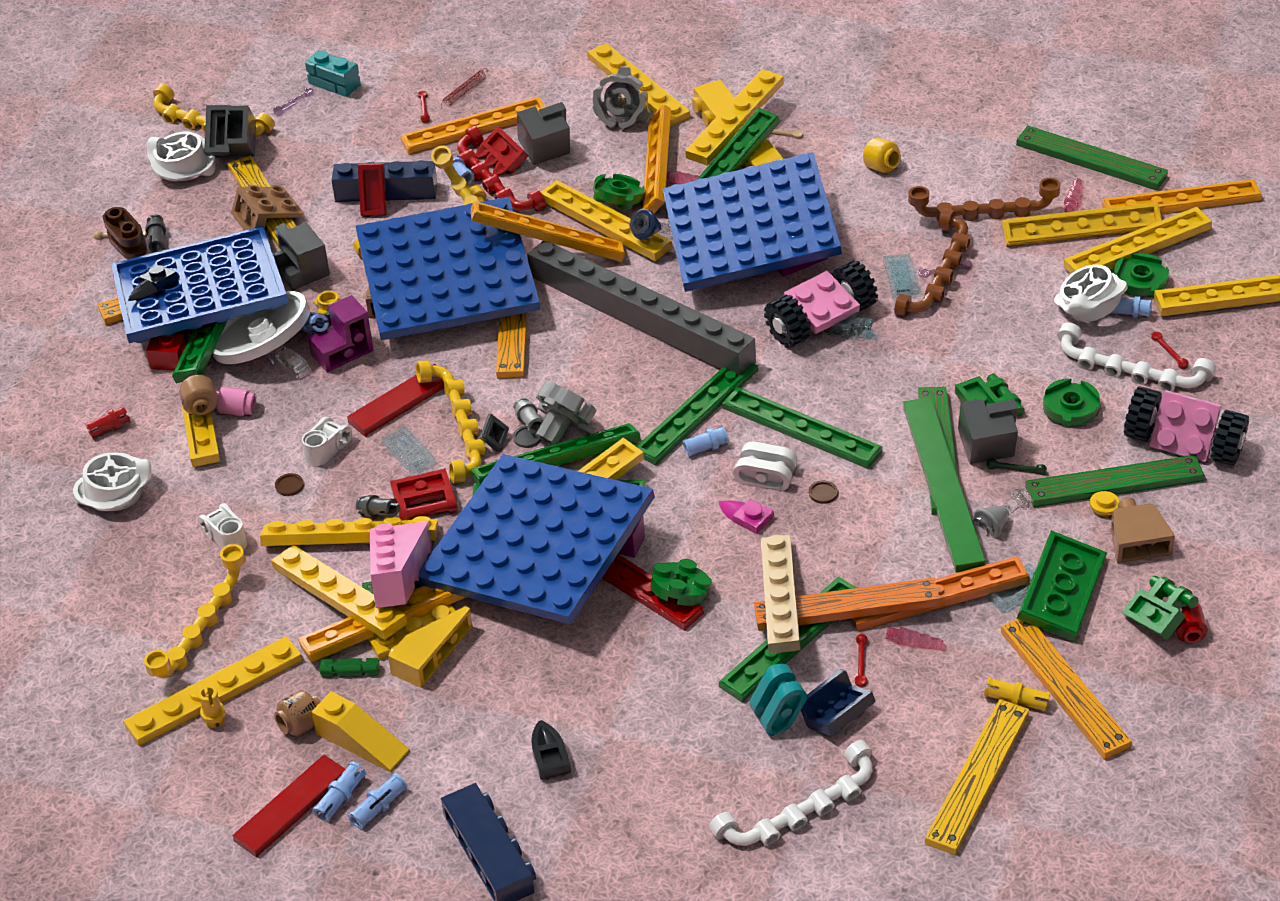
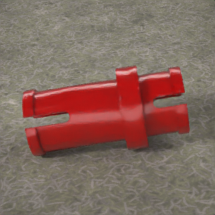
M122 405L115 410L112 408L107 410V414L86 422L85 426L89 430L88 432L92 439L114 428L116 430L122 428V424L131 420Z

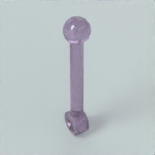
M306 88L301 95L282 106H275L273 108L274 114L280 115L284 109L306 96L313 95V89Z
M965 260L960 264L959 268L951 267V269L969 270L972 268V262ZM920 269L918 275L919 277L926 278L928 275L934 274L936 269Z

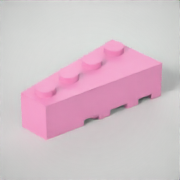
M428 521L396 526L381 524L374 529H370V569L376 608L407 604L415 588L414 582L419 581V570L433 552Z

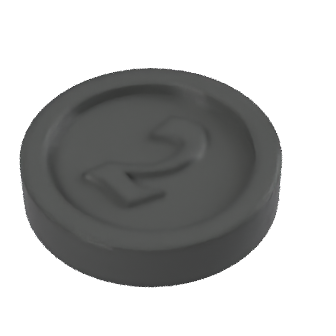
M526 426L518 428L513 433V441L519 447H533L541 440L535 434L530 433Z

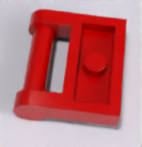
M446 468L390 481L393 497L397 499V503L400 505L398 515L401 521L447 511L449 514L458 512ZM445 498V500L434 502L408 509L406 508V506H411L423 502Z

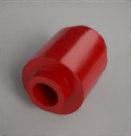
M1199 603L1194 608L1189 606L1181 607L1180 611L1185 615V618L1175 629L1177 637L1182 642L1196 643L1203 639L1208 632L1202 607Z

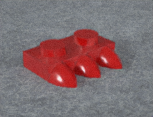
M499 126L481 143L476 151L477 159L486 157L485 163L488 167L495 165L493 175H502L508 171L513 173L529 156Z

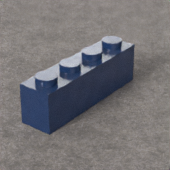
M433 161L380 162L384 163L386 201L436 199L438 182ZM374 162L334 164L331 181L335 202L360 201L357 165Z
M473 783L441 797L443 815L493 901H518L533 894V880L537 879L534 868L529 861H523L521 857L522 851L517 840L509 838L507 834L508 828L503 817L495 815L493 811L494 805L487 792L482 793L477 783Z

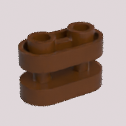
M112 207L105 211L103 221L107 229L109 242L126 259L146 255L148 249L142 227L123 207Z

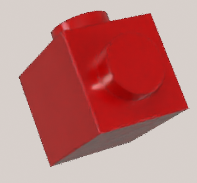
M161 335L151 338L146 349L150 369L174 371L187 346L185 335Z

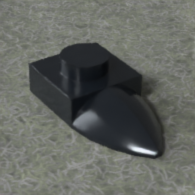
M161 265L150 268L149 272L139 277L141 282L131 292L128 301L152 296L179 281L177 272Z
M542 720L538 721L532 732L531 743L540 780L570 773L571 765L560 734L550 724Z

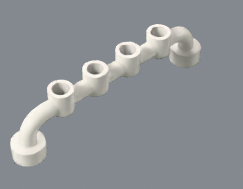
M1062 324L1057 334L1062 350L1068 356L1078 359L1077 364L1079 367L1092 370L1095 364L1104 366L1105 374L1119 377L1121 371L1132 374L1131 380L1133 382L1143 385L1147 383L1148 379L1159 381L1158 387L1160 389L1171 392L1174 391L1176 386L1195 388L1203 384L1204 381L1209 382L1213 379L1217 369L1211 360L1200 358L1195 361L1191 370L1193 377L1180 376L1173 369H1165L1164 371L1154 369L1149 363L1140 361L1137 364L1125 361L1118 354H1112L1110 357L1102 355L1092 347L1076 348L1074 346L1078 344L1082 335V330L1076 324Z
M864 740L855 741L845 750L844 757L852 767L859 765L860 770L856 774L842 776L832 787L826 790H816L809 796L808 800L798 805H788L780 815L772 819H762L748 832L740 833L736 831L738 823L730 812H723L717 815L710 822L709 829L717 839L725 838L735 845L747 846L761 840L765 846H768L780 838L781 834L778 830L788 825L794 832L805 826L808 821L806 818L807 814L815 811L819 817H822L834 809L835 804L832 802L833 800L841 796L846 802L857 798L861 794L859 786L868 781L872 774V762L870 760L872 750Z

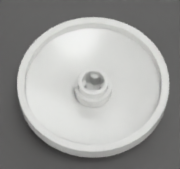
M286 291L288 304H284L277 309L256 311L250 316L240 315L229 318L212 353L214 359L222 364L243 363L263 356L287 342L304 326L309 318L310 306L305 297L299 292Z

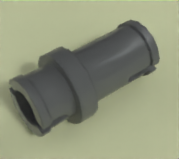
M150 215L151 218H147L145 226L149 240L148 248L152 252L164 250V235L166 233L164 220L160 215Z
M368 495L357 499L356 510H359L358 514L369 518H376L378 516L395 517L399 513L400 505L395 498L385 499L377 495Z

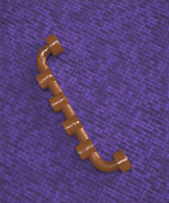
M1055 178L1042 179L1039 184V194L1042 198L1038 200L1020 197L1015 202L993 199L989 203L978 204L975 201H966L963 205H951L950 203L942 202L937 207L926 206L929 203V190L923 186H915L908 192V202L915 207L919 214L925 217H936L938 221L944 208L955 211V216L962 215L963 219L967 221L976 220L978 214H988L992 219H1001L1006 212H1014L1017 217L1021 218L1029 216L1030 211L1041 210L1047 207L1054 198L1060 195L1061 183Z
M944 208L940 214L939 229L951 231L952 227H955L958 231L953 234L949 249L945 250L940 267L937 266L931 284L927 285L923 300L912 302L911 296L900 293L894 307L895 315L906 317L908 312L919 313L929 309L934 301L942 303L945 295V287H942V285H951L954 276V270L951 267H960L963 254L959 251H968L971 243L967 223L961 218L956 217L955 211Z

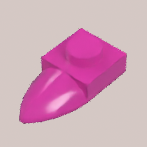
M751 498L746 503L735 500L718 501L722 512L727 518L755 534L774 517V510Z

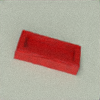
M384 163L358 164L360 215H387Z

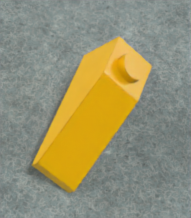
M466 606L407 634L389 652L388 660L391 675L422 688L472 629L470 608Z
M332 691L311 712L317 735L389 772H392L410 751L406 745L356 703Z

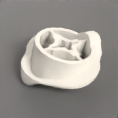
M178 132L165 138L151 137L147 141V156L151 162V167L156 175L165 180L180 182L198 175L212 176L215 172L214 156H206L204 153L205 139L196 133Z
M1089 265L1076 270L1065 279L1060 293L1055 296L1054 302L1057 306L1063 308L1066 313L1071 314L1075 320L1091 322L1111 313L1118 306L1121 295L1127 290L1128 286L1125 281L1111 273L1106 266Z
M104 453L92 458L83 468V477L74 485L73 495L75 503L90 506L100 511H119L131 507L140 498L142 487L151 479V462L148 459H139L125 453Z

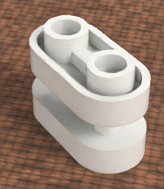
M748 442L742 448L739 456L740 459L736 463L733 475L741 484L784 491L790 484L798 457L792 450L786 447Z

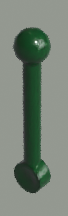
M989 459L986 463L987 468L991 470L1003 468L1035 472V474L1046 475L1047 467L1043 464H1038L1034 467L1001 463L995 459Z

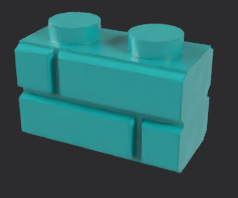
M318 50L305 62L306 72H308V83L338 93V95L348 97L361 85L360 76L358 75V64L350 62L346 58L336 57L328 54L326 51Z

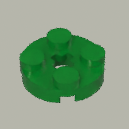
M601 174L594 180L593 198L598 202H609L617 204L620 209L630 210L633 204H638L643 200L645 187H639L640 181L633 177L613 174V178H605L606 174Z
M1135 253L1132 254L1130 259L1124 260V257L1119 259L1115 265L1114 274L1127 283L1128 287L1125 293L1152 298L1154 297L1155 290L1166 288L1169 269L1167 266L1165 268L1162 265V260L1154 255Z
M1061 379L1051 383L1046 388L1043 397V410L1045 414L1066 428L1092 421L1099 414L1100 394L1090 383L1082 380L1081 384L1071 383L1072 379ZM1069 400L1070 402H1077V403L1070 404V403H1067L1066 401Z
M681 559L679 562L656 563L650 587L659 598L668 601V597L678 599V605L693 606L701 604L706 600L707 594L710 592L712 580L705 572L697 568L695 561Z

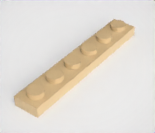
M772 535L761 538L769 654L799 651L800 638L790 535Z

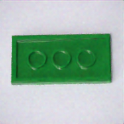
M1051 530L1016 619L1074 642L1107 552Z

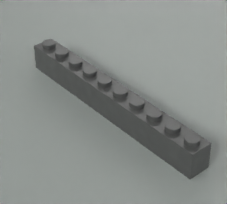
M542 241L527 253L529 267L534 279L720 369L724 367L727 369V372L733 371L737 377L752 363H756L755 338L550 242Z

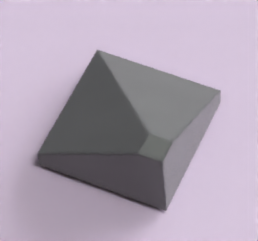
M490 413L486 418L479 438L495 451L501 452L509 427Z

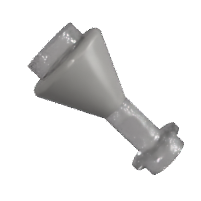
M1014 489L1011 492V499L1004 505L977 509L972 520L976 533L984 539L990 536L999 538L1008 516L1018 508L1022 510L1029 508L1031 503L1029 493L1024 489Z

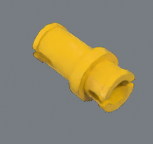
M206 685L207 695L203 687L197 693L202 706L200 715L207 727L215 729L217 728L216 723L222 726L225 722V707L219 701L217 688L213 685Z

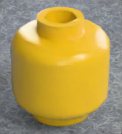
M882 138L871 139L863 151L865 166L881 173L893 171L901 160L898 145L893 141Z

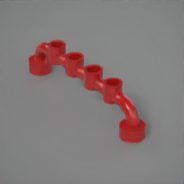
M474 125L465 130L466 135L460 139L457 145L459 152L457 157H460L465 162L466 167L471 166L469 170L474 173L476 181L484 179L482 186L488 194L496 192L494 194L495 199L510 197L512 208L518 211H527L534 208L538 212L546 207L544 196L538 189L528 193L527 200H517L509 187L505 188L499 177L489 171L484 161L480 162L475 152L467 148L470 144L477 147L484 141L479 128Z

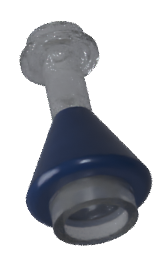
M649 209L638 210L630 219L632 234L639 240H646L657 232L670 240L673 239L669 219L663 223L659 222Z

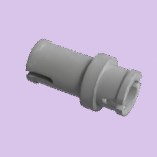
M527 398L517 399L513 405L515 416L526 425L530 433L536 434L543 422V419L538 415L537 407Z

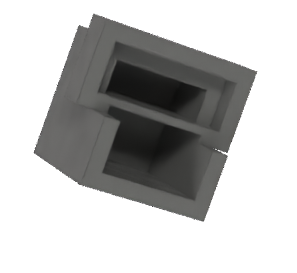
M563 102L539 109V112L535 106L517 112L518 140L524 151L529 155L528 158L533 165L570 154V127L566 122V107Z
M206 105L204 146L206 156H255L256 118L249 106Z
M307 222L291 229L285 223L275 227L281 250L273 253L279 274L292 290L330 275L325 244Z
M983 398L961 402L958 431L969 464L986 462L989 459L997 460L1014 457L1018 435L1016 427L1018 407L1015 399L991 403L986 406Z

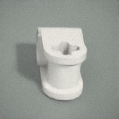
M328 416L321 418L302 437L305 462L313 467L326 464L339 450L343 449L351 441L352 428L348 425L341 426L334 423L333 419Z
M222 503L216 511L207 516L201 515L198 517L202 531L221 549L230 544H237L243 550L246 549L247 538L243 523L227 504Z

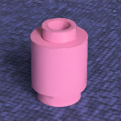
M222 386L220 391H216L218 396L216 408L219 414L245 417L246 414L253 415L256 407L255 393H250V390L225 386Z

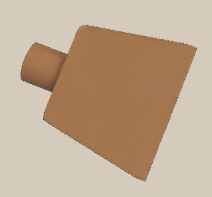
M1124 498L1118 503V508L1112 511L1111 534L1117 563L1172 555L1175 539L1174 532L1155 505L1151 503L1136 505L1133 498Z

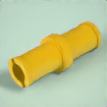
M988 677L987 686L999 690L985 687L984 697L1002 699L1016 705L1019 704L1046 712L1048 703L1035 699L1049 702L1051 692L1024 687L1021 682L1012 684Z

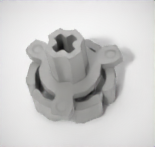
M620 66L618 73L603 78L600 81V86L593 91V111L609 127L615 126L618 120L611 118L607 111L618 117L633 115L630 120H624L619 123V127L622 129L633 125L638 119L645 122L651 114L647 109L648 93L639 92L643 87V82L631 75L630 67ZM612 81L613 83L606 89L604 101H602L601 93L603 86Z
M545 381L536 398L541 402L537 409L546 414V417L535 435L544 442L555 445L559 443L569 425L577 427L588 435L592 434L594 429L589 424L597 412L595 407L586 402L582 408L581 406L585 401L584 398L556 383Z

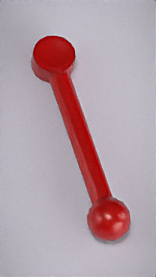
M419 91L418 98L421 99L422 107L420 119L423 123H427L430 120V116L427 114L425 99L428 95L426 91Z
M1153 332L1151 334V339L1157 341L1177 361L1179 368L1185 369L1188 367V360L1181 358L1162 339V333Z
M859 634L856 637V643L859 646L858 676L855 677V685L858 687H863L867 684V678L864 676V654L868 638L865 634Z

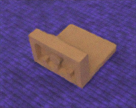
M256 185L238 187L231 214L244 231L261 226L265 229L267 218H302L304 213L286 189L279 185H272L271 187H259Z

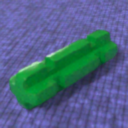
M362 658L337 659V662H334V659H322L320 661V674L322 677H333L334 674H338V677L362 676L363 673H366V676H378L380 673V661L378 658H366V661H362Z

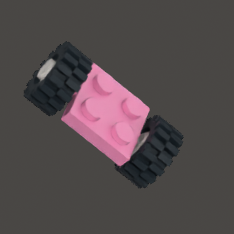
M853 260L835 269L832 275L825 271L784 292L782 297L768 303L764 308L766 312L764 317L768 319L766 325L771 328L769 330L770 333L775 335L774 338L779 340L781 345L784 344L785 348H790L809 338L811 330L817 334L875 304L878 298L876 293L878 289L877 286L873 285L875 280L870 278V271L865 270L866 266L864 264L860 265L859 261Z
M1138 386L1134 391V396L1131 398V404L1128 406L1129 410L1124 423V435L1148 442L1153 432L1149 447L1182 456L1196 455L1197 459L1203 462L1208 460L1211 450V460L1235 466L1245 442L1249 415L1226 409L1218 423L1222 408L1220 404L1167 390L1162 395L1160 391Z

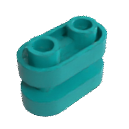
M774 664L766 670L750 699L749 705L754 714L761 718L760 723L766 733L773 736L791 728L807 700V693L802 685L796 681V676L787 664Z

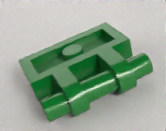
M995 373L987 377L986 383L978 376L955 385V394L961 402L983 398L986 406L991 403L1015 399L1018 407L1017 416L1022 415L1025 411L1021 405V399L1015 393H1011L1006 381L1003 378H999Z
M1153 576L1149 581V585L1152 587L1149 592L1139 589L1121 613L1134 623L1168 640L1185 618L1180 608L1185 606L1194 608L1199 600L1186 587H1177L1172 580L1166 577ZM1170 596L1166 602L1162 600L1164 597Z

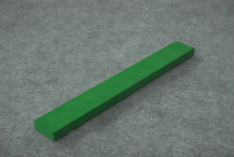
M928 397L903 401V410L955 573L984 566L985 559L932 399Z

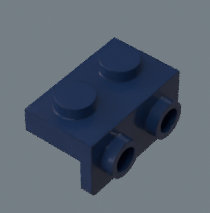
M840 669L807 694V700L801 709V713L807 727L832 736L839 733L855 717L862 715L876 701L872 691L852 685L847 671Z

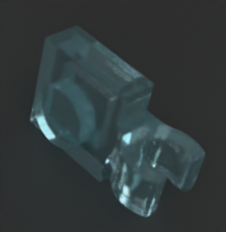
M859 312L825 329L824 332L850 337L853 332L860 338L871 340L874 331L870 329L874 320L859 318Z

